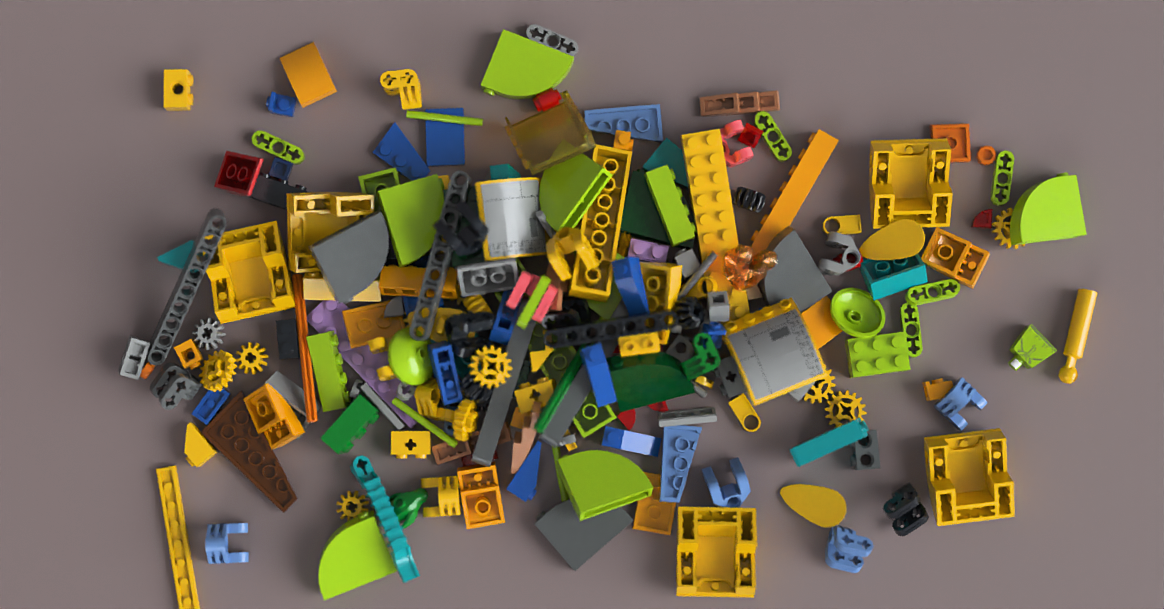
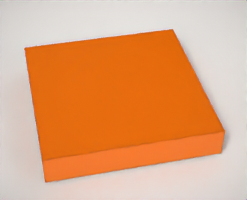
M969 124L930 125V139H948L951 148L950 163L971 161Z

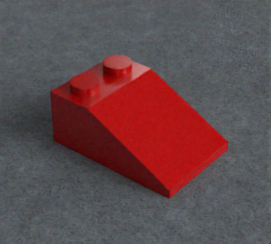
M226 151L214 187L239 196H251L263 159Z

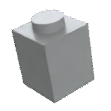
M727 291L707 292L709 322L729 321Z

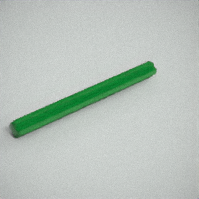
M595 342L580 345L533 426L537 433L544 432L582 367L583 362L579 351L593 346Z

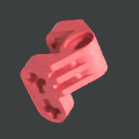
M741 120L730 122L723 128H720L725 163L730 168L745 163L754 156L751 147L740 149L734 154L729 155L730 150L725 139L739 135L744 130Z
M523 270L506 302V306L515 309L523 292L532 296L541 277ZM549 283L532 316V319L539 323L542 322L558 291V288L553 284Z

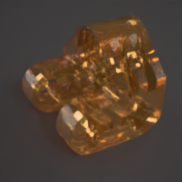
M738 245L726 252L723 259V274L737 291L743 292L757 285L767 275V271L776 265L777 254L773 251L763 250L753 256V250L750 246ZM748 264L747 269L743 270L742 266Z

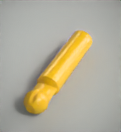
M1078 289L1063 351L1067 360L1065 366L1059 370V378L1063 383H1073L1078 377L1075 364L1077 359L1083 357L1097 292L1092 290Z

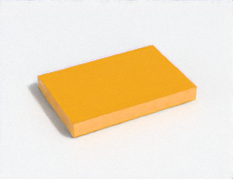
M391 300L341 312L351 349L366 346L368 341L376 338H392L397 331L405 328L403 316L384 318L386 306Z
M644 472L650 480L653 490L651 496L637 501L632 529L671 535L676 503L659 502L661 475Z

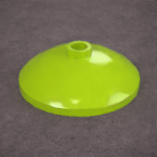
M842 289L831 300L830 313L834 322L841 330L851 336L858 338L873 337L881 331L885 324V312L878 300H873L870 293L862 289Z
M410 327L403 328L393 335L388 347V360L393 373L400 381L408 385H420L427 382L434 373L427 345L433 343L429 340L430 338L425 341L413 339L410 335ZM419 330L416 331L418 337L424 335Z

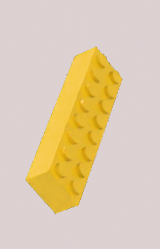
M597 144L593 147L591 159L610 172L612 177L581 218L579 229L582 230L583 235L589 241L591 248L596 254L599 266L589 270L576 250L572 268L573 277L570 280L568 296L605 303L610 296L613 277L611 261H615L632 151Z

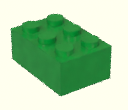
M359 395L320 439L337 454H347L354 447L353 441L356 438L361 439L367 432L365 428L369 424L373 425L380 418L378 415L380 410L365 396Z

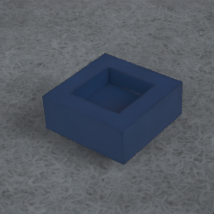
M274 157L268 175L288 181L294 164Z

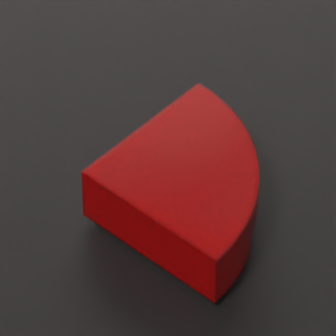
M987 209L977 214L973 219L971 227L992 228V209Z
M665 401L647 405L654 411H669Z
M635 409L621 412L617 416L628 431L635 424Z

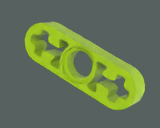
M765 111L757 113L754 118L755 127L763 131L766 127L763 123L759 124L758 121L760 116L767 118L766 125L768 127L772 125V128L767 129L761 136L776 160L780 162L787 161L792 154L791 147L771 115ZM769 132H776L778 140L771 142L767 137ZM780 141H782V144H780L781 149L787 150L786 157L778 155L780 152L778 146L775 149L773 148Z
M261 130L256 131L252 135V143L257 148L280 159L289 161L294 165L303 162L305 155L301 148ZM264 135L263 138L270 142L269 149H267L268 145L261 142L259 145L256 140L257 137ZM275 143L283 144V150L280 153L273 151ZM288 146L290 147L288 149L290 152L296 153L298 151L299 159L295 158V160H292L293 157L286 153Z
M1006 150L1000 152L995 159L990 199L996 206L1006 204L1010 197L1014 155ZM1006 155V159H1009V162L1005 164V169L999 170V168L1003 167L1004 163L1000 158ZM999 173H1004L1007 176L1006 183L1003 184L998 181L997 176ZM996 186L1006 187V189H1002L1001 196H1004V199L1000 202L995 197L1000 192V188H996Z
M544 275L541 277L516 324L517 326L525 330L552 279Z
M948 279L914 286L905 294V300L909 305L917 306L950 299L959 293L960 285L956 280ZM948 286H950L951 288L954 287V290L952 292L951 290H945L942 293V290L946 289ZM929 288H934L937 291L936 297L928 294ZM913 292L915 295H920L923 292V295L919 296L917 299H915V297H911Z
M906 302L899 309L901 331H905L906 342L907 338L917 337V340H914L913 343L914 347H918V350L915 351V354L908 350L909 357L914 358L919 356L923 350L917 306L909 305ZM907 306H909L910 309H913V312L910 313V318H915V321L905 323L904 319L907 320L909 318L908 313H904V309H907ZM912 324L915 326L916 333L914 335L906 333L907 325ZM911 341L907 342V349L911 347Z

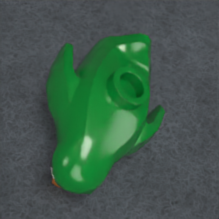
M417 488L412 491L396 493L389 497V502L394 507V513L398 516V522L402 524L403 529L409 527L415 521L420 507L427 501L428 492L425 489Z

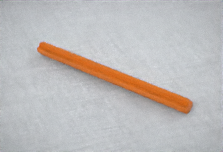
M302 274L292 275L306 419L308 423L317 421L311 355L307 342L309 334L303 291Z

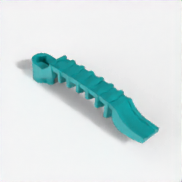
M366 456L356 457L350 465V470L362 489L367 491L366 497L370 498L372 502L370 506L374 507L376 511L375 517H379L381 522L379 526L383 527L385 531L383 536L389 540V543L386 545L387 547H392L391 558L402 582L405 583L419 577L420 574L413 560L410 545L407 543V537L402 531L403 528L398 522V516L394 513V507L389 502V496L384 491L385 488L380 482V477L375 473L370 460ZM359 463L360 465L363 464L364 467H363V468H361V467L357 468L356 465Z

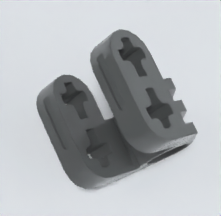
M171 362L163 366L152 381L150 390L158 398L160 405L164 409L171 410L177 406L182 398L192 400L203 384L186 369ZM169 371H170V372H172V371L175 372L173 375H172V374H170V375L167 374ZM157 387H163V390H162V391H161V390H158V391H157L156 388H157ZM166 398H168V399L171 398V399H172L170 402H169V401L165 402V399H166Z

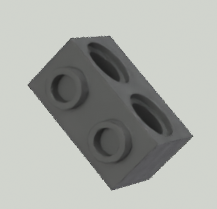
M877 430L867 431V444L865 446H861L858 441L849 444V447L853 448L850 462L855 470L881 468ZM863 454L869 457L867 465H863L860 462Z

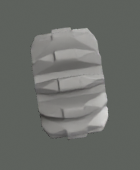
M208 317L207 323L204 319H200L201 326L198 324L194 325L198 332L192 331V335H198V337L194 338L193 341L195 343L200 342L199 348L205 346L206 350H210L212 345L214 349H217L218 345L216 342L223 344V340L219 338L220 336H226V334L220 332L224 329V326H218L219 320L216 319L212 323V318ZM207 330L213 331V333L210 334L211 338L205 337V335L207 334Z

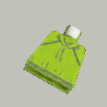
M1030 324L1023 329L1009 350L1014 357L1008 364L1015 371L1022 365L1030 369L1054 354L1057 350Z

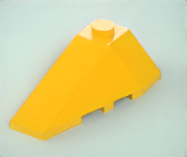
M640 262L649 312L663 309L674 310L681 285L682 265ZM666 315L663 321L667 324L672 323L673 315ZM646 318L644 321L647 327L655 323L653 318ZM670 329L657 331L659 344L666 345Z

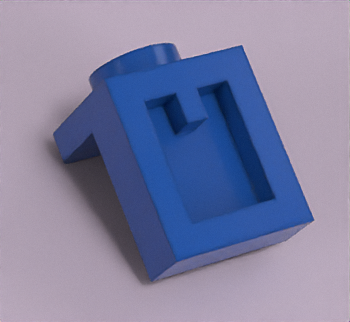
M271 92V96L267 97L266 107H268L269 112L272 114L293 117L297 98Z
M714 321L709 322V324H702V333H706L711 337L715 348H721L722 335L726 334V329L723 325ZM701 336L700 345H702L703 348H707L705 343L708 342L707 338L703 339Z

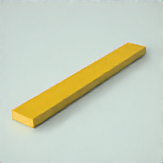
M174 465L156 469L178 607L179 609H200L177 467Z

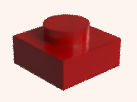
M746 123L738 141L755 149L763 131Z

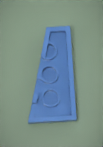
M660 104L584 110L586 131L615 135L616 130L631 132L630 138L663 142Z
M683 425L663 427L659 502H680L702 427Z

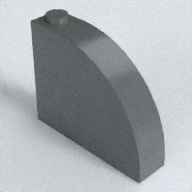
M374 211L308 246L336 302L349 303L353 300V296L364 291L380 274L388 254V229L382 213Z
M787 226L771 241L762 257L759 269V287L766 306L774 305L783 299L792 297L802 313L831 293L832 290L795 229Z
M569 499L556 505L547 513L542 511L535 517L537 522L534 524L571 568L576 571L634 520L626 511L618 507L580 521Z

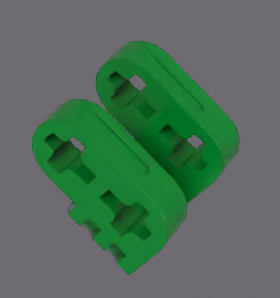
M700 333L692 340V348L696 356L680 363L688 381L714 370L720 364L719 354L711 337L706 333ZM701 336L703 339L707 338L708 340L705 343L707 347L705 350L702 345L698 346L697 344L701 340ZM708 357L714 359L712 365L711 363H706L705 360H707Z

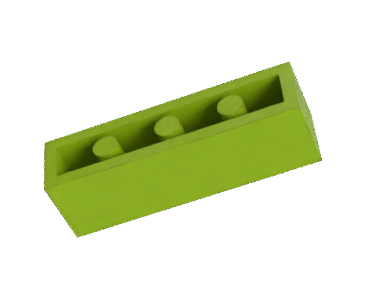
M668 165L646 172L644 175L671 246L673 247L694 239L695 233H697L693 222H689V210L687 205H683L681 201L683 195L680 187H676L674 183L676 177L673 169H669Z
M334 330L307 336L323 412L350 406V392L346 388L347 376L342 370L343 358L341 353L338 352L337 347L339 345L338 336L334 333Z

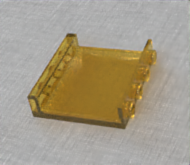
M567 90L560 93L563 102L545 112H539L513 125L505 117L507 125L504 128L507 135L510 137L525 170L529 169L532 175L596 147L587 124Z

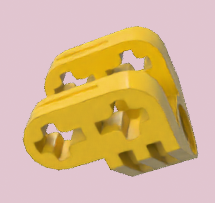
M411 69L384 72L381 75L380 83L385 93L390 96L400 95L403 110L422 108L421 87L415 71Z
M564 227L546 244L548 259L562 281L573 277L564 254L577 250L589 270L599 266L596 254L581 229Z
M380 337L368 341L370 352L378 354L388 351L391 338ZM390 365L376 370L381 382L397 378Z
M431 377L427 382L418 385L415 390L418 413L432 420L453 423L455 411L436 407L441 397L436 378Z
M458 476L421 478V488L438 487L439 506L423 507V517L461 515Z

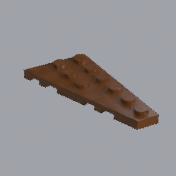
M240 391L201 433L285 513L298 497L273 449L271 450L264 432L258 434L243 400L245 395L243 391Z

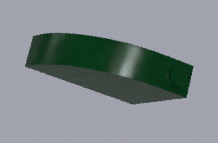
M642 169L633 170L624 202L620 233L625 231L626 234L630 233V235L671 246L644 176L648 171ZM683 196L681 201L683 205L686 204L690 214L688 215L689 222L694 223L691 208ZM695 237L674 247L686 248L687 250L693 249Z
M653 352L623 357L620 354L606 358L620 412L695 393L692 380H687L680 363L682 362L672 355L663 352Z

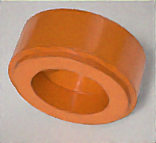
M983 146L977 151L976 159L981 165H990L996 159V151L991 146Z
M148 361L142 369L140 377L147 379L156 365H152Z

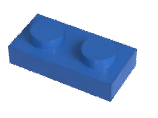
M222 388V391L216 390V392L208 390L191 414L208 425L231 393Z

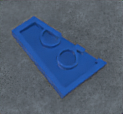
M394 122L373 151V154L391 167H396L398 172L411 181L427 177L430 169Z

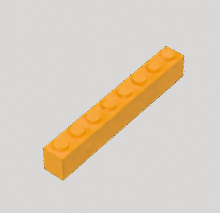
M820 129L816 133L812 132L807 140L810 143L807 150L803 148L798 156L800 162L797 166L793 165L788 173L791 176L789 181L783 182L779 189L782 193L779 198L775 197L770 204L771 212L769 215L765 213L760 222L763 226L760 231L755 230L750 239L753 241L750 248L746 246L741 254V257H743L742 262H745L747 266L759 272L762 257L767 247L783 229L790 226L839 140Z

